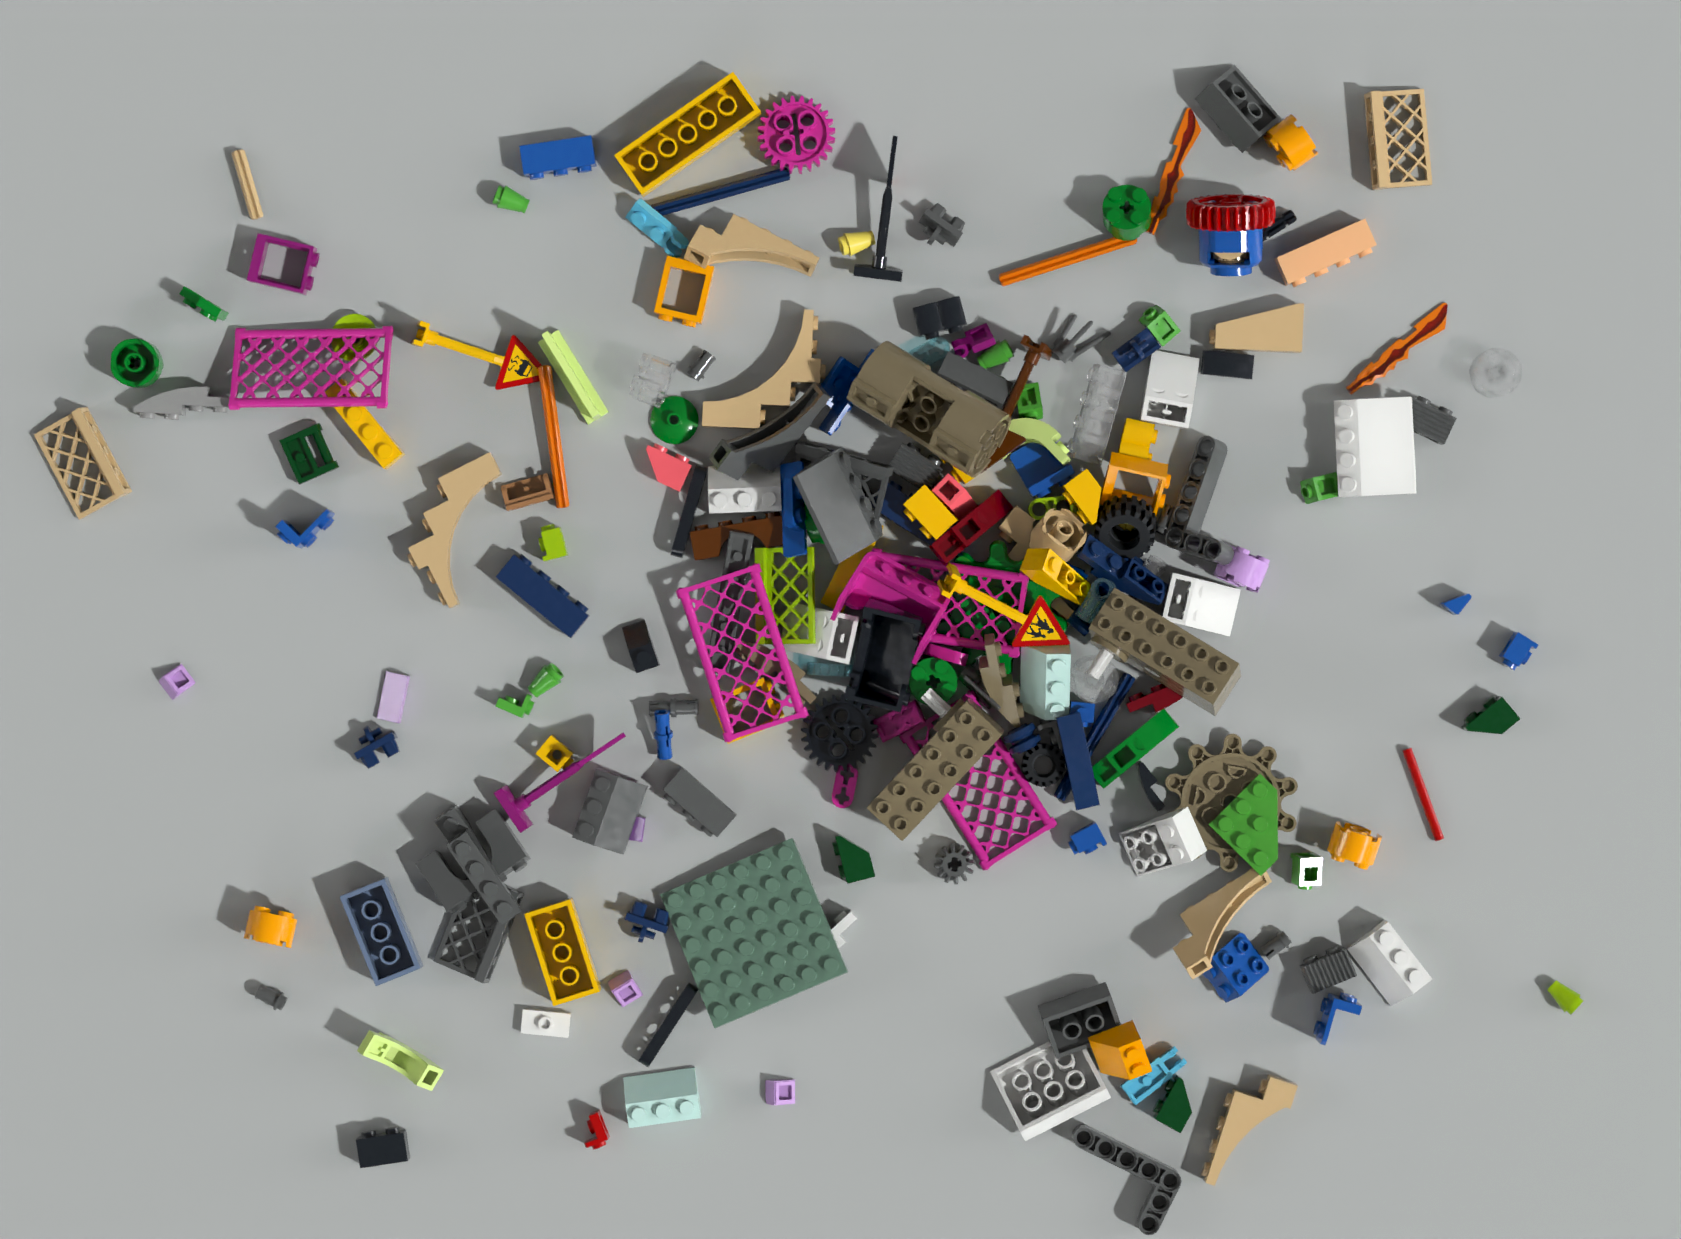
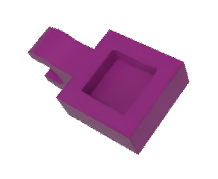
M987 323L964 332L966 337L951 342L955 354L962 358H965L971 349L974 353H977L996 344Z

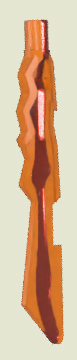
M1187 108L1173 142V145H1176L1177 148L1172 161L1165 164L1159 183L1158 196H1154L1152 202L1151 224L1148 230L1145 231L1152 235L1155 234L1160 220L1167 216V208L1174 203V194L1178 192L1177 182L1184 176L1180 166L1201 132V128L1191 108Z
M1442 303L1413 327L1416 331L1406 339H1397L1381 354L1374 364L1371 361L1357 375L1356 379L1346 387L1347 391L1352 395L1363 386L1372 385L1376 378L1385 377L1389 370H1394L1398 361L1408 359L1410 348L1444 330L1447 303Z

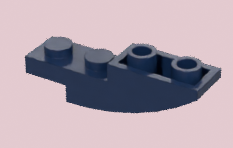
M1091 534L1087 535L1085 543L1078 550L1076 556L1091 566V574L1135 598L1156 605L1162 603L1169 586L1166 582L1133 558L1126 561Z

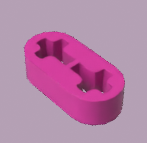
M928 643L923 653L966 666L969 654Z
M849 765L851 772L854 773V777H849L848 784H843L844 776L840 775L841 770L844 771L842 766H840L839 772L836 773L832 792V801L836 807L846 808L852 804L858 778V771L852 765ZM842 787H847L846 796H849L850 799L849 801H844V804H840L839 799L835 798V796L841 793Z

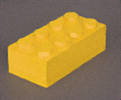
M573 898L527 911L524 915L553 1006L600 992V983Z

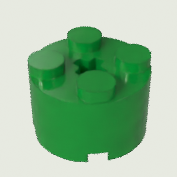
M1133 185L1112 187L1108 191L1102 205L1105 228L1116 239L1124 241L1137 239L1148 230L1151 224V203L1146 191Z
M126 339L120 342L111 354L112 374L120 383L133 388H145L152 385L160 377L164 366L159 350L153 344L142 339ZM134 359H141L139 362L141 366L139 368L133 367Z
M935 657L925 658L912 668L909 688L913 696L925 705L927 704L921 697L930 688L947 702L955 694L957 675L953 667L945 660ZM930 675L940 679V682L936 683V688L926 684V681L930 680Z

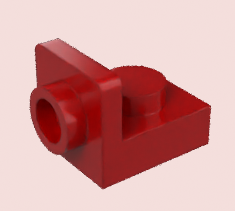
M600 1109L590 1113V1120H587L591 1134L595 1133L596 1137L586 1140L584 1144L586 1148L592 1146L593 1150L606 1145L605 1141L610 1137Z

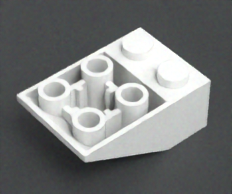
M1157 350L1151 354L1139 421L1185 430L1189 428L1200 358Z
M1170 573L1169 586L1165 594L1161 616L1175 624L1230 636L1241 590L1185 575Z
M797 604L794 607L802 616L808 611L807 605ZM815 607L816 644H783L784 648L791 652L849 664L859 617L839 613L835 621L830 619L833 611ZM791 611L785 617L784 622L792 629L799 621V618ZM802 623L795 633L801 639H809L808 628ZM784 627L782 630L781 639H783V637L788 633V631Z
M1188 807L1166 813L1118 833L1137 877L1193 861L1207 851Z

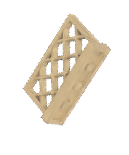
M1424 89L1370 91L1364 94L1372 190L1432 185ZM1409 95H1418V106L1414 111L1404 103ZM1383 97H1391L1398 103L1391 112L1384 107ZM1400 106L1410 114L1404 123L1393 115ZM1413 117L1420 123V130L1416 135L1406 127ZM1389 119L1400 127L1393 136L1386 131L1385 127ZM1402 130L1413 138L1406 147L1396 140V137ZM1415 141L1422 146L1423 153L1418 159L1408 151ZM1392 143L1402 151L1395 160L1388 155L1387 150ZM1404 154L1415 162L1408 171L1398 164ZM1417 165L1424 170L1425 180L1417 181L1410 175ZM1396 167L1404 176L1399 182L1390 183V171Z
M88 407L78 408L68 416L34 434L79 520L132 492ZM72 419L77 426L75 436L64 433L66 423ZM49 432L57 434L55 447L48 446L43 436ZM62 436L73 439L71 452L59 449ZM78 441L86 443L88 447L86 457L75 454ZM58 453L69 456L66 469L57 465L56 458ZM74 458L85 461L82 474L71 471ZM89 463L98 466L100 471L97 479L86 475ZM69 474L81 477L77 490L69 487L67 483ZM85 479L96 482L93 495L82 492ZM101 484L109 487L113 494L107 499L97 497ZM81 495L92 498L89 509L82 512L78 504Z

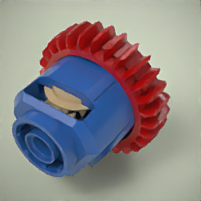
M1216 194L1190 199L1186 205L1187 225L1191 228L1199 229V261L1204 266L1210 268V274L1244 276L1251 274L1252 267L1257 266L1262 261L1263 228L1272 226L1275 223L1276 208L1274 200L1270 197H1260V195L1254 196L1252 194Z

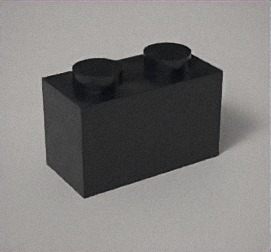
M391 1127L385 1129L386 1133L376 1134V1130L361 1132L362 1136L356 1139L360 1168L408 1161L410 1159L406 1130H400L399 1127Z

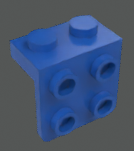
M1029 443L1010 455V460L1031 497L1037 495L1038 498L1047 495L1052 492L1049 487L1056 483L1060 487L1072 480L1071 475L1075 473L1071 464L1063 466L1040 444Z
M326 509L302 534L288 521L281 520L275 526L279 530L277 535L286 544L293 543L298 548H308L317 539L315 534L320 529L325 531L334 522L332 517L335 513L332 510Z
M1239 933L1218 952L1213 954L1211 960L1213 967L1204 972L1203 975L1214 986L1219 997L1227 1003L1242 996L1268 973L1269 967L1246 935Z
M1341 992L1340 996L1329 993L1327 998H1323L1320 1011L1323 1012L1321 1021H1316L1313 1034L1316 1035V1040L1320 1044L1326 1045L1336 1009L1360 1015L1362 1005L1357 1002V998L1354 995Z

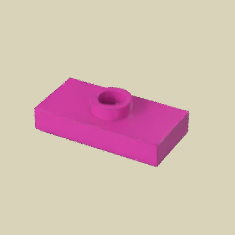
M917 700L909 702L908 706L903 705L901 712L891 711L874 720L873 724L879 726L877 732L884 743L926 722V719Z

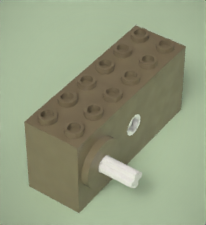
M1116 588L1113 589L1089 627L1092 638L1090 642L1100 651L1086 673L1096 680H1099L1112 658L1121 663L1127 662L1216 716L1241 677L1240 664Z
M931 688L921 697L941 717L933 727L936 733L867 807L901 841L912 832L1004 732V729L970 697L966 701L960 698L952 707Z

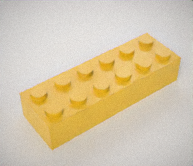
M732 72L614 156L642 197H645L761 115V111L737 76Z

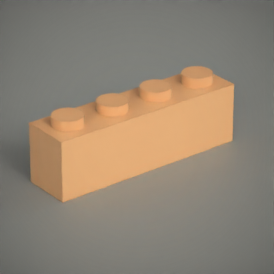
M1363 219L1274 259L1285 285L1287 286L1292 283L1294 288L1307 282L1305 279L1307 276L1314 274L1316 278L1328 273L1327 268L1334 264L1339 268L1350 263L1349 258L1358 254L1359 258L1373 253L1371 248L1377 244L1366 219Z

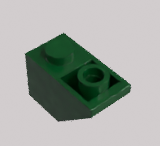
M1492 696L1482 704L1484 708L1480 712L1476 713L1474 711L1464 719L1466 723L1461 727L1465 731L1503 734L1518 722L1520 718L1502 696L1496 698Z
M836 835V841L832 842L835 856L840 855L842 865H838L841 879L846 878L848 884L875 877L869 851L842 835Z
M1176 1075L1175 1079H1169L1164 1089L1167 1092L1163 1100L1158 1099L1152 1111L1155 1113L1153 1116L1155 1120L1181 1134L1192 1114L1184 1081L1179 1075Z

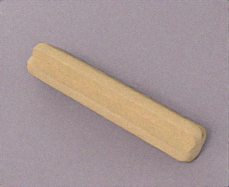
M243 149L232 152L233 161L249 216L252 220H257L263 217L262 208L246 153Z

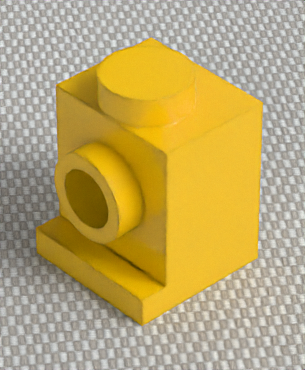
M553 734L535 753L557 772L574 762V759L571 758L574 752L560 742ZM555 750L561 751L562 757L560 759L553 757Z

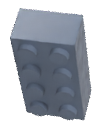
M388 877L340 896L375 986L423 967Z

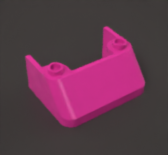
M868 552L840 594L830 619L835 621L844 605L855 610L863 609L869 598L923 617V623H927L925 634L923 637H919V646L911 662L916 665L940 623L951 597L949 599L941 595L937 583L879 552Z

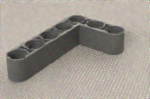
M1203 436L1199 439L1165 534V543L1168 547L1179 552L1220 565H1227L1234 557L1232 546L1199 533L1228 450L1224 442L1211 436Z
M1088 1125L1076 1126L1072 1132V1139L1077 1147L1153 1184L1138 1214L1137 1225L1143 1234H1155L1159 1230L1181 1186V1177L1177 1170ZM1081 1131L1089 1132V1140L1083 1143L1077 1140L1078 1133ZM1102 1142L1111 1143L1112 1147L1109 1152L1101 1153L1098 1148ZM1125 1152L1133 1154V1159L1128 1164L1120 1162V1157ZM1152 1163L1155 1167L1154 1171L1148 1175L1142 1173L1143 1165ZM1167 1174H1174L1176 1181L1172 1185H1166L1163 1182L1164 1177ZM1158 1195L1165 1197V1203L1161 1207L1153 1205V1199ZM1152 1217L1155 1220L1154 1225L1151 1228H1144L1142 1226L1144 1218Z

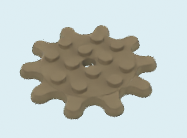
M1229 734L1225 737L1223 750L1217 755L1209 754L1202 745H1192L1188 750V756L1193 764L1191 773L1185 776L1173 773L1165 779L1167 789L1177 793L1180 797V805L1175 810L1185 807L1189 808L1206 849L1215 850L1219 854L1220 866L1226 872H1232L1237 868L1239 854L1209 824L1225 809V798L1227 796H1234L1236 798L1259 774L1278 791V830L1291 832L1297 824L1294 816L1285 813L1281 807L1283 798L1297 791L1298 784L1296 780L1291 777L1278 779L1272 775L1271 766L1277 758L1274 748L1265 746L1256 755L1248 756L1242 751V741L1237 734Z

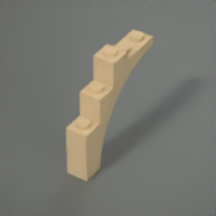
M804 309L802 327L796 345L786 362L773 377L758 388L741 396L722 401H704L702 427L758 429L760 424H765L766 410H761V405L790 407V401L795 402L796 387H791V383L813 384L816 382L820 384V379H825L826 364H821V359L812 358V354H817V340H813V330H818V316H814V310Z
M490 452L438 478L440 484L437 485L441 496L443 498L447 497L448 501L424 512L425 519L422 520L427 532L432 531L434 535L408 548L410 553L407 554L411 565L413 567L417 566L420 570L427 566L430 570L427 571V575L432 584L437 583L441 591L437 593L443 606L448 605L449 608L460 604L453 587L450 570V548L454 530L461 514L472 498L488 483L502 475Z

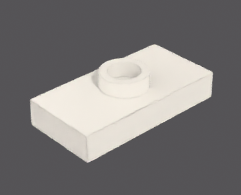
M523 1008L521 1033L569 1038L571 1013Z

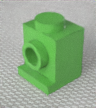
M1313 852L1291 853V882L1303 890H1310L1312 886H1321L1323 857Z

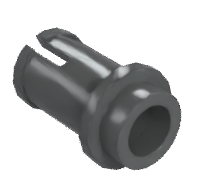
M703 350L692 367H688L689 371L687 374L699 382L701 378H705L703 375L716 358L706 350Z
M1165 504V508L1158 522H1156L1155 532L1165 536L1175 507Z
M1284 931L1281 933L1277 932L1276 937L1260 947L1268 960L1285 947L1288 949L1289 944L1292 943Z
M261 984L255 995L256 999L273 1006L274 1010H282L288 999L284 996L283 992L279 994Z

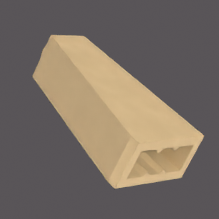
M1304 303L1215 324L1214 330L1210 329L1209 344H1213V350L1301 353Z

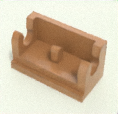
M548 473L501 486L507 511L555 499Z

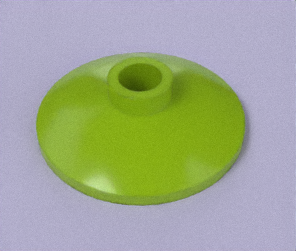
M349 314L340 318L332 329L376 328V326L364 315ZM333 338L331 342L334 352H338L345 345L342 338ZM360 338V341L353 343L352 347L357 352H361L369 343L366 338ZM347 349L339 357L346 361H351L356 354L351 349ZM370 349L363 355V358L369 357L375 349Z

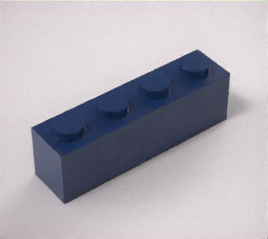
M890 480L887 485L881 514L928 545L933 544L936 540L933 537L929 540L919 530L922 525L916 519L912 522L903 512L906 509L903 504L914 494L910 493L907 496L901 492L902 486ZM955 522V523H954L949 529H947L942 535H944L947 531H949V530H950L953 526H955L958 522Z
M523 554L519 557L513 555L497 574L496 578L568 637L572 638L590 617L586 613L588 608L579 600L575 603L568 598L570 593L562 586H553L549 582L551 577L541 569L537 573L530 567L532 562Z

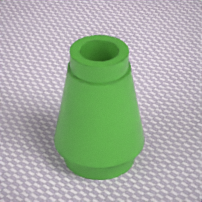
M499 185L492 203L496 204L497 208L525 213L530 200L506 185L505 187Z
M1006 339L1001 342L998 340L995 345L977 357L980 366L987 369L1010 362V358L1014 357V353Z
M553 663L544 665L528 686V689L538 698L561 683L564 675Z

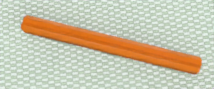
M1112 237L1000 273L999 281L1002 286H1007L1137 243V239L1124 241Z
M550 365L538 367L555 501L557 508H566L569 506L552 369Z

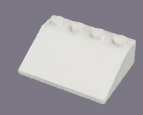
M1412 397L1334 401L1338 497L1417 493Z
M1049 1041L990 1071L1025 1141L1111 1098L1087 1049L1056 1059Z

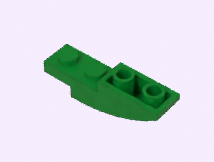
M1162 709L1092 767L1094 778L1103 789L1106 788L1180 726L1165 709Z

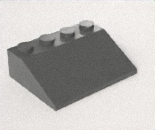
M842 448L817 458L793 476L835 565L876 542L883 536L882 525L875 518L872 512V504L865 497L861 489V481L854 474L851 468V460Z

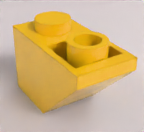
M1086 469L1062 487L1065 490L1062 495L1070 505L1074 503L1079 509L1077 515L1084 524L1089 523L1092 526L1097 522L1101 487L1089 470Z

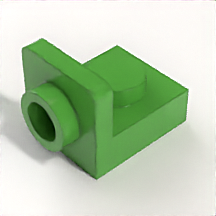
M1158 305L1148 308L1139 319V322L1149 329L1162 347L1181 331L1167 312Z
M1038 382L1025 385L1017 402L1019 418L1043 419Z
M1336 472L1300 481L1301 494L1306 504L1338 496Z
M527 694L522 706H519V700L506 695L505 699L499 697L495 707L523 718L525 714L530 715L535 702L531 701L533 696Z

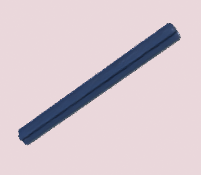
M787 167L782 171L780 169L652 204L651 207L662 216L788 181L790 180L789 170Z
M1123 673L1086 737L1090 757L1135 681V678L1128 673ZM1067 772L1054 793V796L1062 801H1065L1071 792Z

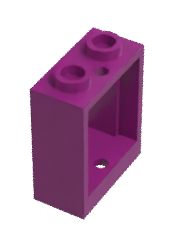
M258 233L247 281L306 295L307 290L311 291L314 277L311 276L313 267L318 265L320 254L316 253L317 248L314 246ZM269 243L308 252L300 287L261 278Z

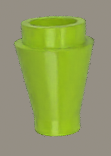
M1557 980L1547 989L1564 1013L1567 1011L1571 1015L1583 1002L1579 997L1580 994Z

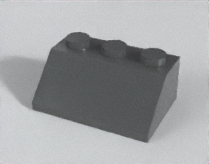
M1235 65L1213 81L1195 98L1201 108L1208 113L1218 128L1228 136L1232 144L1241 153L1246 151L1281 120V117Z
M596 769L572 838L624 855L648 786L605 770Z
M1106 982L1038 1005L1056 1059L1091 1047L1088 1037L1121 1025Z

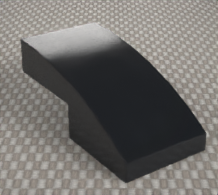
M1203 350L1201 374L1252 379L1254 355Z
M1140 761L1137 767L1142 788L1151 805L1158 812L1165 805L1151 789V786L1157 782V779L1145 764Z

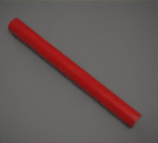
M1412 748L1405 749L1402 752L1434 840L1444 839Z

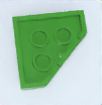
M1261 774L1209 824L1260 876L1278 860V791Z

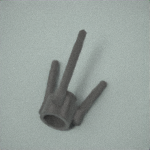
M1073 314L1059 338L1053 343L1055 347L1052 351L1064 363L1069 359L1073 362L1077 356L1110 336L1111 332L1107 331L1075 351L1077 347L1074 344L1092 326L1093 321H1089L1070 341L1067 338L1064 340L1077 318V315Z
M977 663L975 667L968 664L958 679L971 691L973 690L978 699L988 709L992 705L997 710H1000V705L990 698L979 686V683L982 681L979 664Z

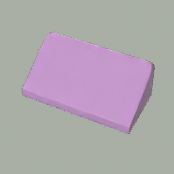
M386 671L377 719L401 723L410 676Z

